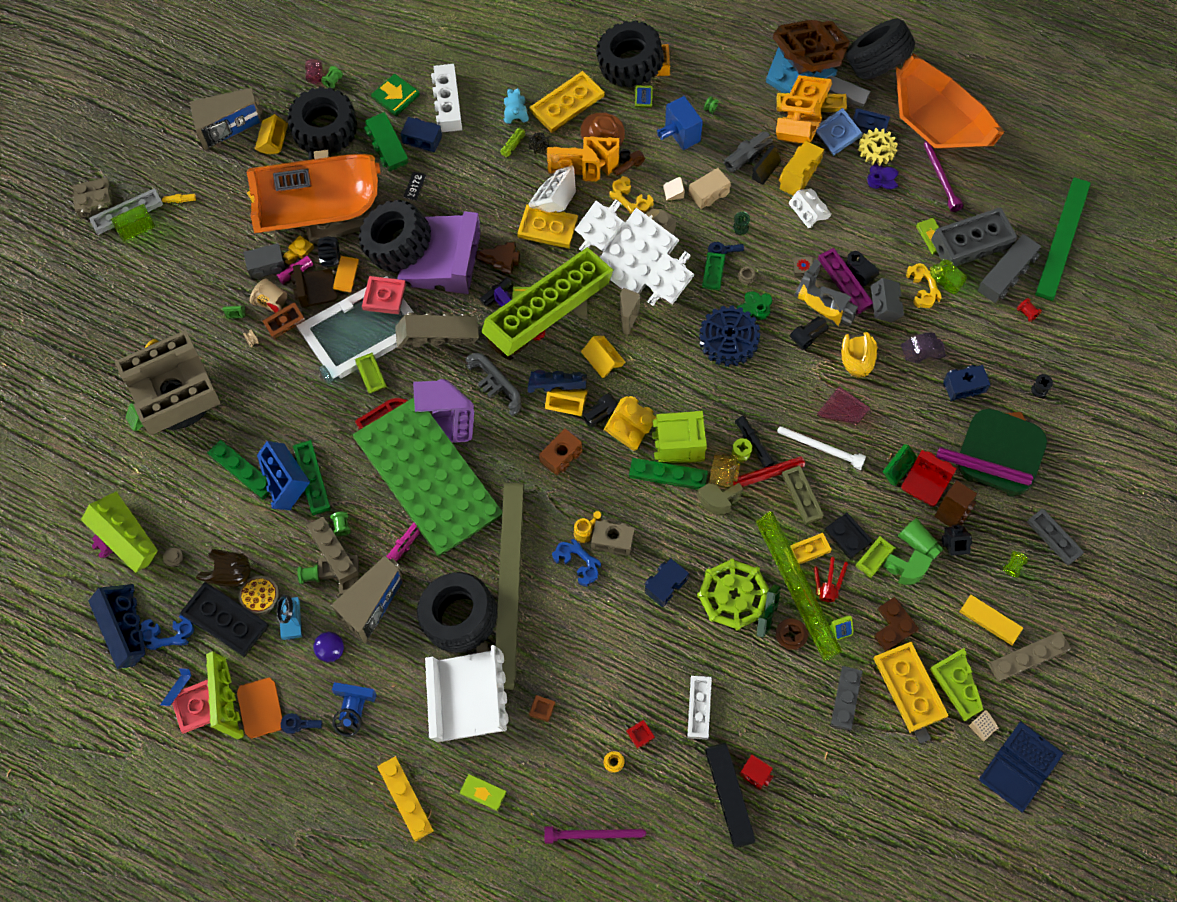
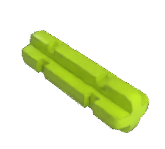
M517 128L514 132L515 134L506 142V146H503L501 149L502 156L506 158L510 156L511 151L520 143V139L524 138V129Z

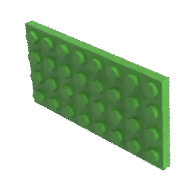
M414 398L353 434L357 444L409 517L417 525V528H419L438 557L502 517V510L430 412H415Z

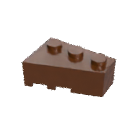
M956 480L934 517L949 527L953 525L962 526L976 504L975 498L977 493Z

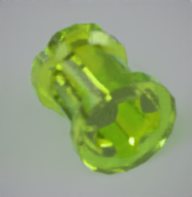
M1013 551L1010 555L1011 559L1007 565H1004L1003 571L1011 577L1018 578L1021 574L1020 570L1024 564H1027L1028 558L1020 552Z

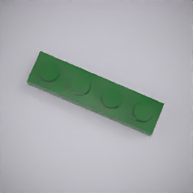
M221 439L207 452L209 457L259 498L264 500L270 494L266 489V486H268L266 476H263L259 470Z
M309 440L293 445L297 463L310 481L305 492L312 516L330 511V503L312 441Z
M632 458L629 478L696 490L706 485L708 470Z

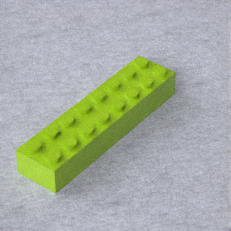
M587 247L485 318L482 333L507 356H510L609 284L613 269Z

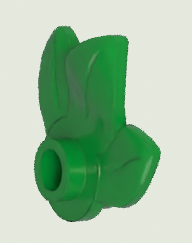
M749 291L745 294V303L738 305L737 309L741 307L743 312L749 311L751 313L750 316L753 315L758 320H764L770 314V305L773 300L768 293L760 296L755 291Z

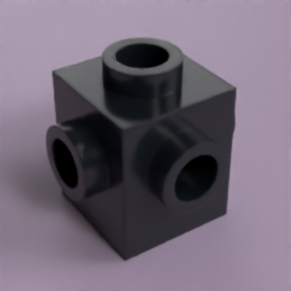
M961 525L946 527L944 535H942V545L949 554H970L972 544L971 533Z

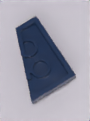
M536 370L530 374L528 393L534 392V389L543 388L544 392L551 391L555 387H560L562 390L584 389L587 384V374L581 372H573L571 374L562 371L551 373L544 370Z

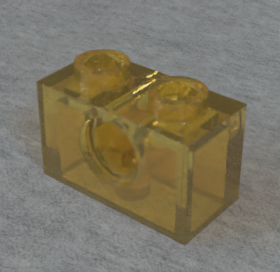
M715 452L709 484L732 488L733 481L737 482L740 463H737L738 456Z

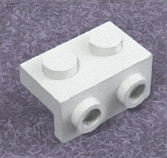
M812 189L797 190L789 201V205L807 228H811L816 221L825 220L831 216L827 206Z

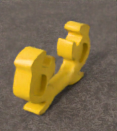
M622 176L613 182V192L610 191V198L622 203L630 214L636 208L646 213L653 206L654 201L650 195H647V199H643L642 194L636 198V204L630 203L622 196V194L627 195L631 191L630 179L628 177Z
M922 263L909 266L906 277L909 279L913 275L914 283H919L922 278H925L930 287V293H927L926 290L918 291L917 296L913 300L914 305L917 308H931L935 298L940 302L942 295L936 285L934 268L931 266L930 270H928Z

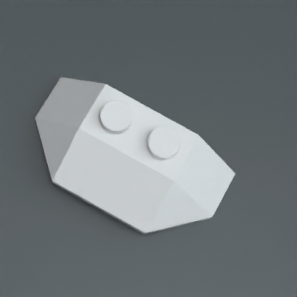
M574 166L557 169L554 172L555 175L548 178L539 187L529 202V207L549 213L564 211L576 193Z

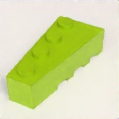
M117 491L89 504L81 518V521L135 573L149 566L158 551Z

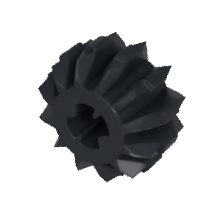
M331 236L319 238L317 245L321 265L327 267L339 265L341 253L337 238Z

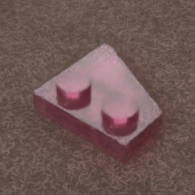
M839 386L819 410L817 416L859 424L870 410V407Z

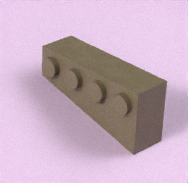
M412 312L404 315L395 326L397 348H404V344H413V347H421L422 344L430 343L432 346H439L445 342H448L449 345L473 344L479 338L477 317H471L469 314L460 316L443 314L438 316L434 313L417 315V313Z

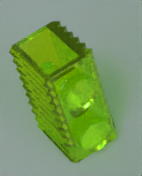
M144 204L111 218L116 231L124 242L129 238L135 237V235L138 236L142 232L145 233V231L155 228V224Z

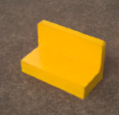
M593 336L581 351L602 378H605L613 368L622 367L625 364V360L605 336Z

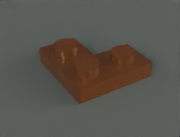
M895 597L878 608V611L889 625L877 632L874 637L885 652L918 632V626Z

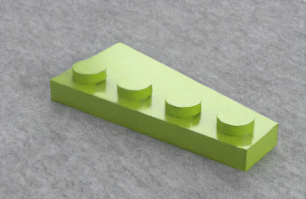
M212 651L206 654L210 724L212 728L233 738L240 739L244 737V732L242 729L239 730L237 721H240L239 712L234 710L233 702L236 699L235 694L229 688L231 678L225 657Z

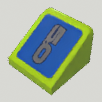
M636 86L635 107L652 108L653 86Z
M850 615L832 621L830 630L835 641L853 635V621Z

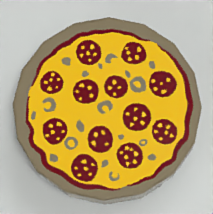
M261 575L247 580L239 593L242 606L255 615L269 613L276 607L280 598L279 588L274 580Z

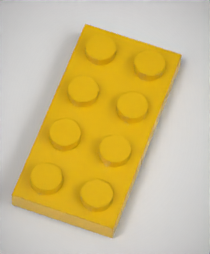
M581 71L529 108L530 112L552 133L603 98L605 92L585 72Z
M912 642L873 658L910 733L949 716Z

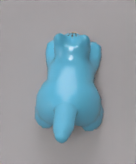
M518 88L516 90L508 89V97L504 98L506 106L504 122L511 124L514 119H520L523 123L527 122L529 116L524 105L525 97L521 96L520 89Z

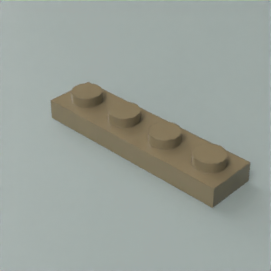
M324 516L307 524L308 532L339 583L342 584L358 576V571Z
M1059 631L996 659L988 665L999 683L1071 650V647L1063 633Z

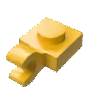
M299 235L288 246L289 251L283 255V258L286 259L284 262L290 265L291 263L294 264L298 258L303 259L314 249V245Z

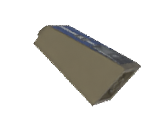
M252 88L190 101L195 130L204 150L262 123L261 115H264L263 109L259 105L258 94H254Z
M384 556L331 605L336 616L364 644L372 635L404 582L401 576L403 573L399 569L400 566L393 558L389 560Z

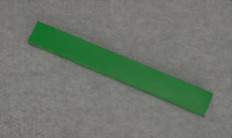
M1075 177L1072 179L1035 296L1053 301L1091 182Z

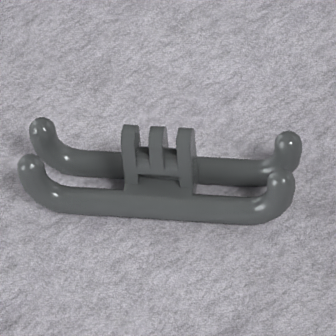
M473 353L467 356L466 362L468 363L467 368L469 370L480 367L488 374L487 377L478 383V386L483 388L485 393H488L487 396L489 398H493L503 391L512 400L508 405L510 409L509 414L515 416L521 409V398L518 390L485 355Z

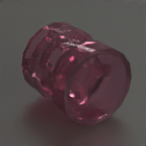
M317 59L307 60L305 62L306 80L309 83L321 82L323 77L321 72L322 62Z

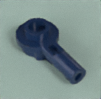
M713 242L708 246V252L728 254L744 251L743 244L724 246L720 242Z
M290 713L282 718L280 724L285 733L294 734L302 728H322L323 721L301 720L298 715Z

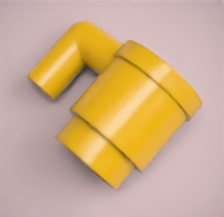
M595 511L591 521L585 518L577 520L574 525V538L578 542L587 543L592 539L595 522L601 521V513Z

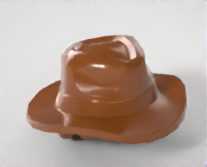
M594 113L587 116L583 121L580 135L583 141L584 137L591 136L619 138L620 148L624 141L625 129L619 118L608 113Z

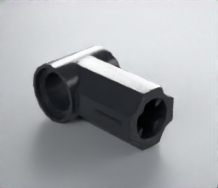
M818 316L805 326L800 325L791 332L790 338L801 350H805L814 342V339L828 331L829 327L826 320Z
M607 393L598 400L596 405L583 412L582 417L586 424L592 428L607 417L610 418L618 402L611 393Z

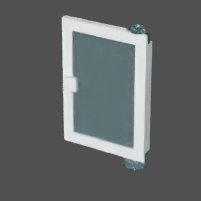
M366 288L296 325L323 365L319 367V370L327 384L338 378L342 379L358 370L355 362L356 358L373 352L375 359L397 348L395 326L404 315L413 312L404 298L402 299L399 315L362 310Z

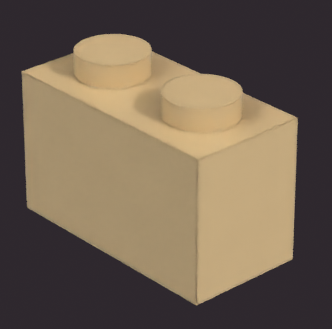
M716 168L691 183L688 195L702 209L706 206H711L717 199L727 196L730 192L731 182L719 168Z

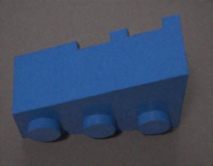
M266 441L257 457L262 474L266 476L268 482L266 489L272 496L271 506L273 509L290 511L310 481L284 443Z

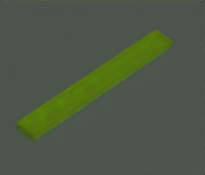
M768 512L755 521L823 661H829L840 654L842 650L774 513Z

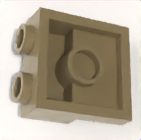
M107 177L72 185L74 209L79 218L99 214L114 207L110 183Z

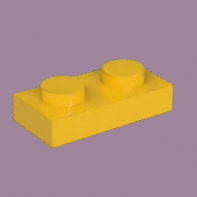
M820 533L790 545L786 550L794 566H798L828 554L832 549L824 534Z

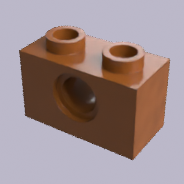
M294 302L262 321L272 338L276 339L295 328L296 325L304 322L305 318Z
M564 428L539 454L540 463L557 476L560 472H565L570 465L569 463L581 455L582 442ZM560 451L567 452L565 455L558 454Z

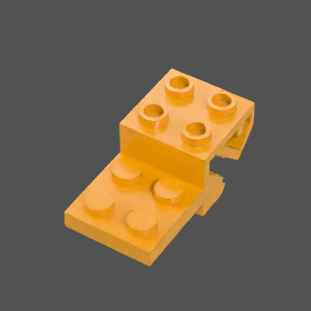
M798 75L790 94L785 95L780 108L782 111L787 112L788 116L778 118L776 127L777 140L797 143L807 141L811 143L822 120L820 109L832 86L831 79Z
M584 137L583 149L575 147H547L548 173L554 174L557 169L573 165L575 175H583V181L596 182L600 179V169L609 175L619 167V138Z

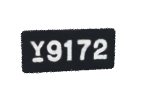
M412 173L403 196L404 198L417 200L426 174Z

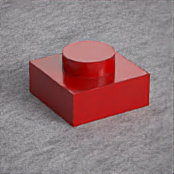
M644 720L626 730L637 750L655 739V736Z

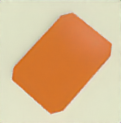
M265 678L239 686L237 697L245 734L252 739L280 731L282 729L280 723L283 717L275 682L271 678Z

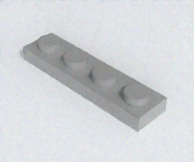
M154 188L89 219L97 235L161 207L163 203Z

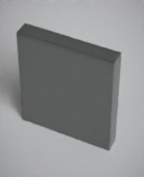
M926 727L914 731L920 744L931 739Z

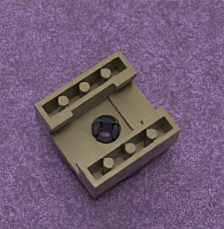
M186 330L114 361L123 382L127 385L135 402L133 405L139 419L150 436L164 429L177 430L191 426L199 421L208 409L221 404Z

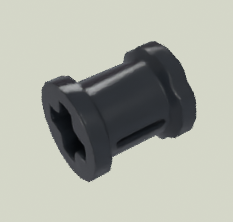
M1046 374L1039 375L1031 387L1032 394L1039 398L1045 397L1053 385L1052 378Z

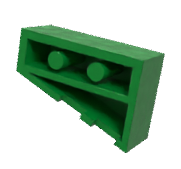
M383 112L367 119L364 129L372 142L375 152H378L381 157L380 162L383 168L386 167L390 172L408 164V157L386 113Z

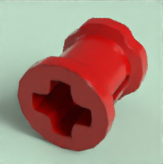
M1026 298L1017 307V311H1021L1028 318V321L1032 322L1041 314L1042 310L1040 308L1037 309L1030 302V298Z

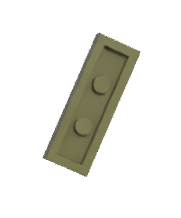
M801 466L783 471L782 477L805 525L823 519L824 514Z

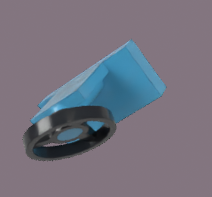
M282 595L278 600L276 610L277 619L280 622L281 639L302 637L300 599L298 597L291 598L289 595Z

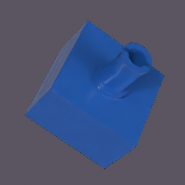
M683 96L666 104L665 127L657 130L658 137L664 140L672 135L682 150H685L701 142L703 120L686 97Z

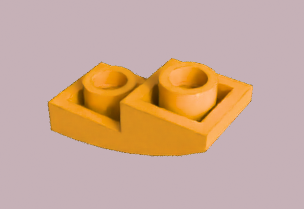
M341 256L333 289L352 292L359 259Z

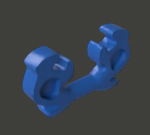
M571 539L572 544L567 542L559 543L556 550L552 552V558L555 563L559 564V558H562L564 563L567 564L571 561V553L578 554L587 563V567L581 566L577 570V575H583V578H578V583L587 587L588 584L596 581L598 578L596 566L601 568V562L582 549L580 543L575 539Z
M179 615V618L183 621L178 624L176 621H173V629L178 632L173 637L157 638L156 636L161 633V628L157 623L155 627H151L154 624L151 619L141 623L142 628L140 631H142L143 641L149 643V645H146V648L148 650H155L162 646H183L189 644L186 638L194 633V627L189 620Z

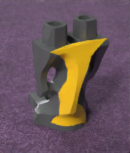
M815 259L808 271L805 272L794 297L805 301L808 306L830 319L835 327H839L841 323L850 327L855 319L858 306L850 303L851 296L847 293H841L821 286L819 289L815 286L821 263Z

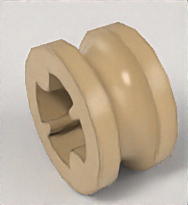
M251 329L249 333H243L251 348L254 344H259Z

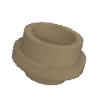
M743 267L738 272V279L743 284H751L756 279V272L752 267Z
M170 548L165 551L163 561L169 567L179 566L183 561V553L178 548Z

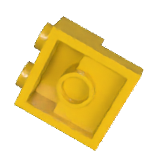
M626 396L620 399L604 431L635 451L638 449L645 434L649 433L656 416L653 415L654 411L652 409L640 406L638 399L633 396Z

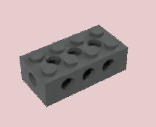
M1000 207L937 228L931 241L948 270L1011 248L1017 239V235Z

